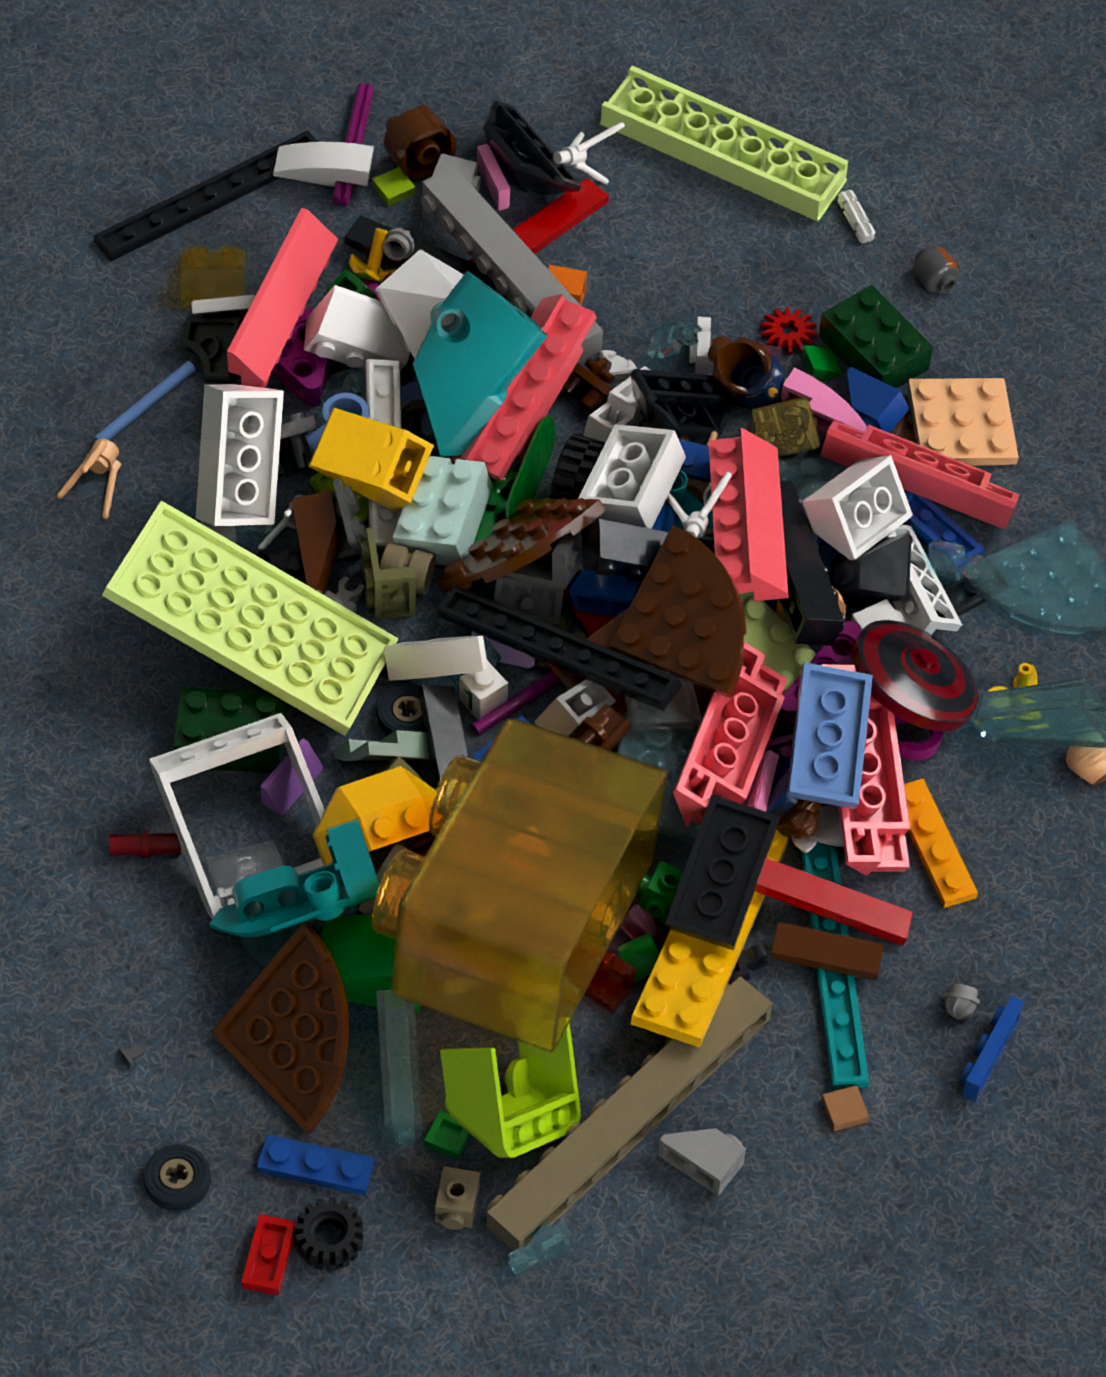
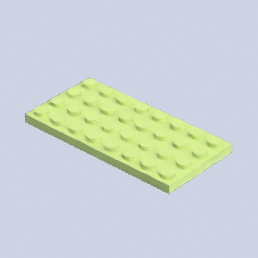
M160 501L102 594L103 597L346 736L386 663L384 647L396 644L399 639L163 501Z

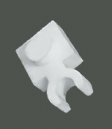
M698 317L696 344L690 343L689 363H695V374L708 375L709 359L707 354L710 348L711 317Z

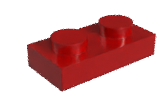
M259 1214L241 1281L242 1289L279 1296L295 1235L296 1221Z

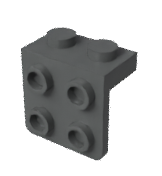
M340 478L333 480L335 491L332 492L338 501L343 519L341 521L343 534L334 562L360 556V541L366 540L365 526L363 523L360 524L359 518L356 516V512L361 511L357 494L352 492L351 486H346Z
M581 531L574 536L569 533L562 537L560 541L555 540L551 543L552 551L505 576L515 578L518 581H529L547 585L551 588L566 589L582 565Z

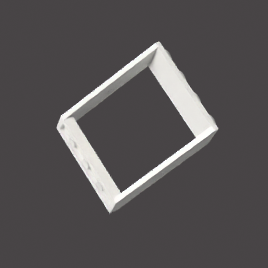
M282 713L149 759L153 775L200 897L211 919L214 918L220 908L235 903L232 890L213 896L170 783L284 743L316 826L319 825L325 810L294 731ZM321 858L294 867L298 874L324 865Z

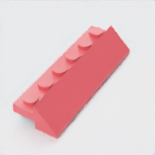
M300 209L227 350L228 372L240 375L241 384L244 386L261 388L267 386L270 373L274 365L279 362L282 350L287 340H290L299 316L303 315L307 300L311 293L315 291L318 279L323 269H326L330 255L338 241V238L308 209Z
M563 294L541 299L531 319L544 330L548 337L506 389L507 395L504 402L461 456L449 457L452 464H455L456 459L484 462L490 477L502 482L515 458L521 460L539 421L548 414L584 351L581 344L597 318L594 311L567 301Z
M833 420L820 453L821 457L849 468L862 458L891 455L903 490L1003 530L1006 529L1020 494L990 483L991 473L871 425H868L866 431L862 432Z
M741 428V437L709 440L712 493L726 472L732 474L726 487L712 507L715 556L727 569L739 593L753 592L754 601L789 598L778 448Z
M745 642L742 653L744 662L731 698L714 691L712 692L673 790V795L686 827L692 821L701 825L711 795L740 804L747 799L785 699L782 693L788 679L762 664L765 654Z
M822 664V666L856 672L855 665ZM872 695L870 696L859 805L856 809L838 806L846 864L865 876H868L871 872H905L910 867L905 833L910 829L895 717L891 711L880 704Z

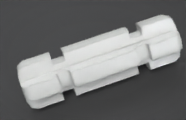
M850 189L845 192L841 191L838 194L837 202L842 210L845 209L843 213L853 231H857L855 233L860 243L873 241L875 230L870 223H867L869 219L860 203L856 201V195Z

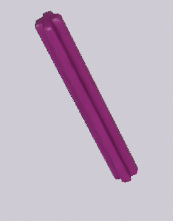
M360 83L357 85L344 143H363L373 97V86L371 84ZM336 181L333 192V203L335 205L347 206L349 204L353 184Z

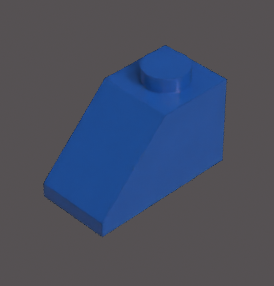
M850 367L847 375L852 408L858 413L867 427L871 425L891 433L909 410L901 391Z

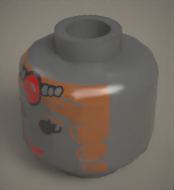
M928 246L916 255L913 273L926 291L930 293L940 291L946 293L955 287L960 274V267L946 248L942 246Z

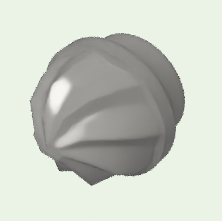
M402 228L388 231L386 240L383 243L384 253L390 259L396 261L408 258L414 251V238L411 237L410 231H405Z
M950 984L949 992L945 993L943 998L947 1012L957 1020L971 1017L976 1007L980 1004V1000L977 998L978 990L968 985Z

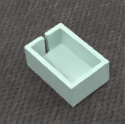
M430 456L411 503L403 508L393 535L395 544L408 547L410 553L417 549L434 553L436 555L435 564L448 566L456 560H462L469 553L468 548L474 543L493 488V483L485 463L456 459L455 464H452L450 458Z

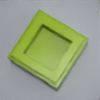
M399 167L373 178V187L388 206L416 194V187Z

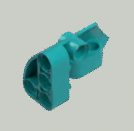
M466 271L444 301L433 306L430 312L432 323L412 364L426 405L440 457L461 456L504 402L507 395L506 389L548 337L534 320L469 271ZM449 313L455 314V319L450 325H441L443 316Z
M358 819L327 829L328 835L325 837L333 860L330 864L298 874L290 866H279L239 880L232 889L235 903L220 908L210 922V927L236 936L259 937L314 918L323 921L332 920L340 916L347 907L383 896Z

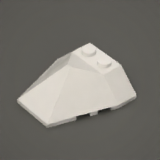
M421 249L376 288V292L393 325L398 326L405 340L404 346L408 354L412 353L414 359L432 323L430 312L433 306L444 301L463 276L462 273ZM449 313L443 316L441 325H450L455 319V314Z

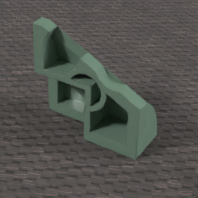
M396 730L380 741L348 739L333 749L334 758L341 761H389L398 756L404 761H423L429 759L426 732Z

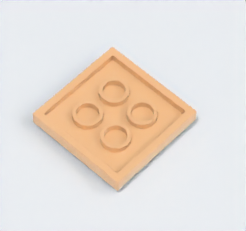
M1004 378L908 380L907 392L917 444L971 466L1017 464L1019 456Z

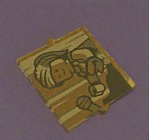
M808 396L752 409L757 430L755 435L777 447L778 457L821 447L816 429L817 418L812 415Z

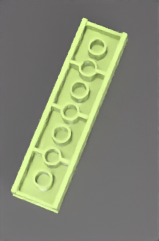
M634 66L630 67L629 75L608 102L604 101L602 104L600 125L610 128L623 122L625 127L617 131L618 133L818 222L847 182L848 160ZM634 78L644 80L648 88L639 87ZM661 90H667L674 95L675 99H666L661 93ZM688 102L698 104L703 113L693 111ZM715 114L725 116L730 123H720ZM743 126L751 127L756 132L757 137L746 134ZM770 139L780 140L784 148H776ZM797 151L807 152L811 156L812 161L802 159ZM825 163L836 165L839 169L838 173L835 174L829 171Z

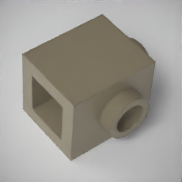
M443 1166L435 1205V1222L441 1223L444 1227L452 1230H460L463 1227L472 1228L480 1190V1172Z

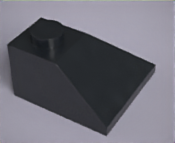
M906 534L884 538L855 560H849L843 554H840L831 562L830 584L841 594L846 607L856 608L874 605L885 599L889 602L909 599L912 536Z

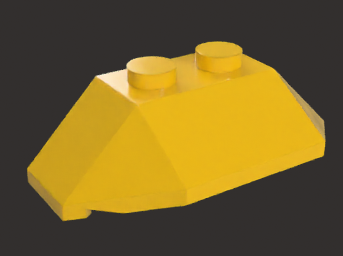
M402 766L336 788L319 825H317L313 833V837L325 866L333 861L325 837L328 835L327 829L358 819L369 852L444 826L438 792Z

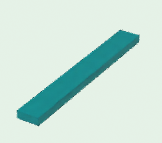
M817 842L815 847L807 853L800 850L804 872L842 885L836 846ZM808 911L810 929L849 937L847 925ZM816 968L832 1090L845 1089L856 1085L858 1088H868L869 1078L855 977Z

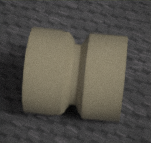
M388 543L379 569H390L396 566H414L416 594L426 596L434 574L436 555L418 549L410 553L406 546Z

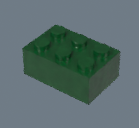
M873 285L826 310L821 315L819 337L849 368L853 367L896 389L907 383L909 379H914L929 370L933 346Z
M181 687L174 750L282 713L286 719V702L266 692ZM284 743L211 769L272 773L282 762Z

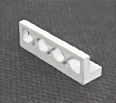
M900 525L884 538L906 534L911 535V561L917 564L919 568L911 563L909 599L892 601L895 609L902 613L905 623L918 627L931 635L936 629L957 632L962 623L913 528L910 525ZM923 585L926 586L928 589H930L931 592H929L928 590H926V589L923 587ZM936 610L943 614L945 618L939 617Z

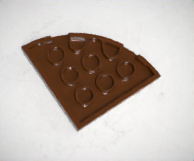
M525 499L515 507L516 512L510 519L506 518L497 522L492 527V533L489 536L473 543L468 548L469 553L462 560L459 559L450 563L444 569L445 574L437 580V583L443 592H450L454 586L464 590L468 589L472 585L471 581L483 578L488 583L503 577L553 550L552 542L569 533L573 536L603 514L606 509L599 499Z
M672 525L609 646L614 651L731 698L744 662L742 653L744 635H746L745 613L741 597L733 579L724 565L705 544L690 533Z
M302 923L211 1033L305 1132L314 1131L327 1112L339 1087L349 1044V1015L345 989L331 953L309 924Z

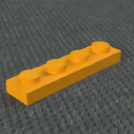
M924 779L905 783L904 788L910 824L908 833L943 907L946 908L976 899L978 891Z

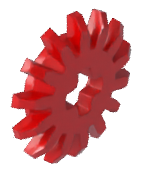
M785 307V315L776 308L773 309L775 316L771 314L764 316V319L768 322L760 323V328L767 330L761 332L760 336L761 338L770 337L765 344L768 347L774 343L777 344L775 351L779 353L782 347L787 348L788 354H792V348L795 347L802 352L803 343L813 345L809 337L817 338V333L811 330L817 328V324L807 322L812 319L809 314L799 318L802 312L799 308L793 315L790 314L789 307ZM794 325L796 332L791 331L789 335L783 333L784 329L781 326Z

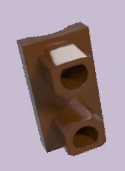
M589 358L585 362V367L579 363L576 364L561 390L568 396L573 397L581 386L588 389L579 401L584 408L593 413L607 402L609 392L613 390L608 385L615 379V376L609 372L612 366L611 362L606 358H601L597 362Z
M604 704L592 718L588 716L584 718L581 722L583 727L563 749L568 756L589 771H595L602 764V759L613 747H618L625 740V735L632 728V724L629 720L618 715L610 706Z

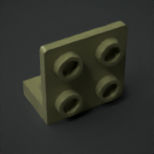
M373 527L366 528V540L360 541L362 578L363 581H366L367 587L365 588L367 608H374L375 620L415 616L416 577L414 566H396L380 570Z

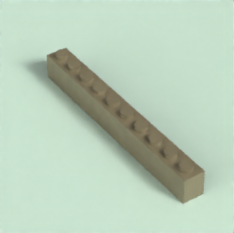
M741 976L731 985L728 983L701 1047L699 1048L668 1037L665 1047L657 1054L655 1052L650 1053L642 1062L640 1070L632 1077L630 1075L624 1077L617 1085L615 1093L608 1100L601 1099L592 1108L590 1116L582 1124L577 1122L567 1131L564 1141L556 1148L554 1146L549 1147L541 1155L539 1164L530 1172L528 1170L523 1171L516 1178L513 1188L506 1195L500 1194L490 1202L486 1209V1227L519 1256L770 1020L773 1003Z

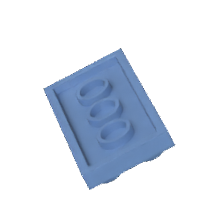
M804 662L801 667L786 797L851 809L858 807L873 675Z

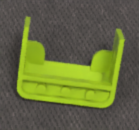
M569 1019L515 1021L520 1058L513 1060L505 1071L504 1080L508 1093L502 1096L495 1048L440 1050L446 1093V1110L453 1120L499 1158L517 1157L564 1136L575 1123H580L581 1108Z

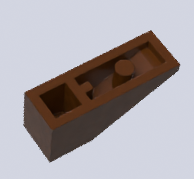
M331 490L292 499L306 584L323 595L343 534L341 524L343 519L339 504Z

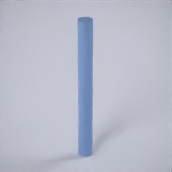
M189 361L185 362L94 436V442L98 439L111 441L196 371L194 365Z

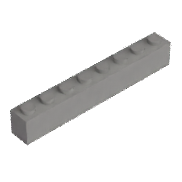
M455 166L423 181L421 203L426 212L432 213L437 218L443 231L453 236L464 254L470 255L476 262L479 271L483 275H487L494 282L499 294L505 295L515 307L531 318L542 298L563 294L567 301L581 306ZM596 322L593 323L581 344L584 351L576 364L602 351L603 330Z

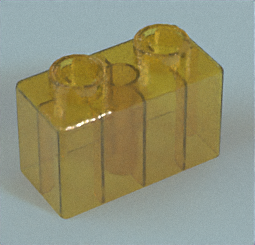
M512 718L503 723L481 762L463 755L454 757L441 777L431 806L429 831L437 838L425 857L406 850H402L394 856L382 878L373 905L372 929L377 934L395 940L391 983L393 994L403 1000L551 1053L554 1052L633 902L644 876L647 875L652 865L667 777L666 770Z

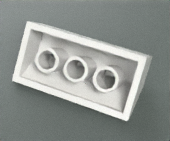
M236 384L204 385L196 519L213 526L274 525L284 391Z

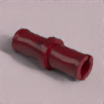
M141 830V834H109L110 857L115 855H142V858H149V855L153 854L181 855V845L176 833H149V830Z

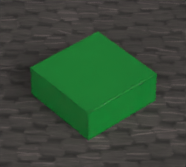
M651 932L618 947L619 954L635 982L651 974L661 952Z
M439 1110L424 1139V1146L458 1160L471 1134L453 1120L450 1114Z

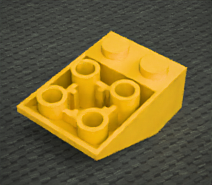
M333 408L308 467L333 480L340 478L346 486L350 485L352 490L396 513L411 503L434 445L407 430Z

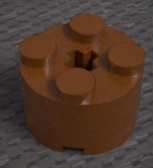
M420 105L417 108L402 113L400 116H393L386 123L387 131L384 137V148L407 177H413L414 180L418 181L432 177L441 153L454 156L456 153L457 142L454 135L427 105Z

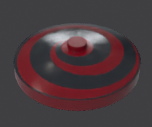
M879 620L865 626L853 642L851 658L856 672L873 675L871 695L886 709L901 719L929 730L951 731L963 726L975 712L978 705V690L970 671L947 645L928 632L900 621Z

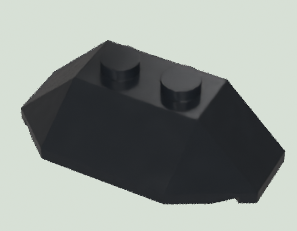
M495 100L491 105L483 130L488 145L497 156L499 166L505 171L510 172L515 178L513 183L526 193L532 191L538 194H554L579 191L582 187L563 164H556L554 162V153L516 108Z
M634 369L630 373L633 397L640 407L642 416L648 422L662 429L675 430L677 435L710 437L711 433L715 431L718 434V438L722 434L730 417L731 410L736 404V399L730 394L731 392L723 388L713 375Z

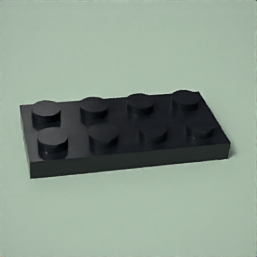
M711 795L665 922V928L734 950L776 833L780 816Z

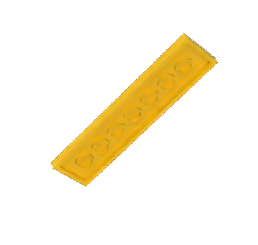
M776 830L767 858L780 863L790 836H783ZM754 892L734 950L670 930L632 1014L631 1025L700 1048L766 895Z

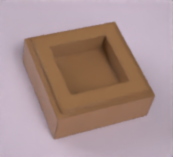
M857 1085L822 1094L821 1101L833 1132L868 1123L869 1115Z

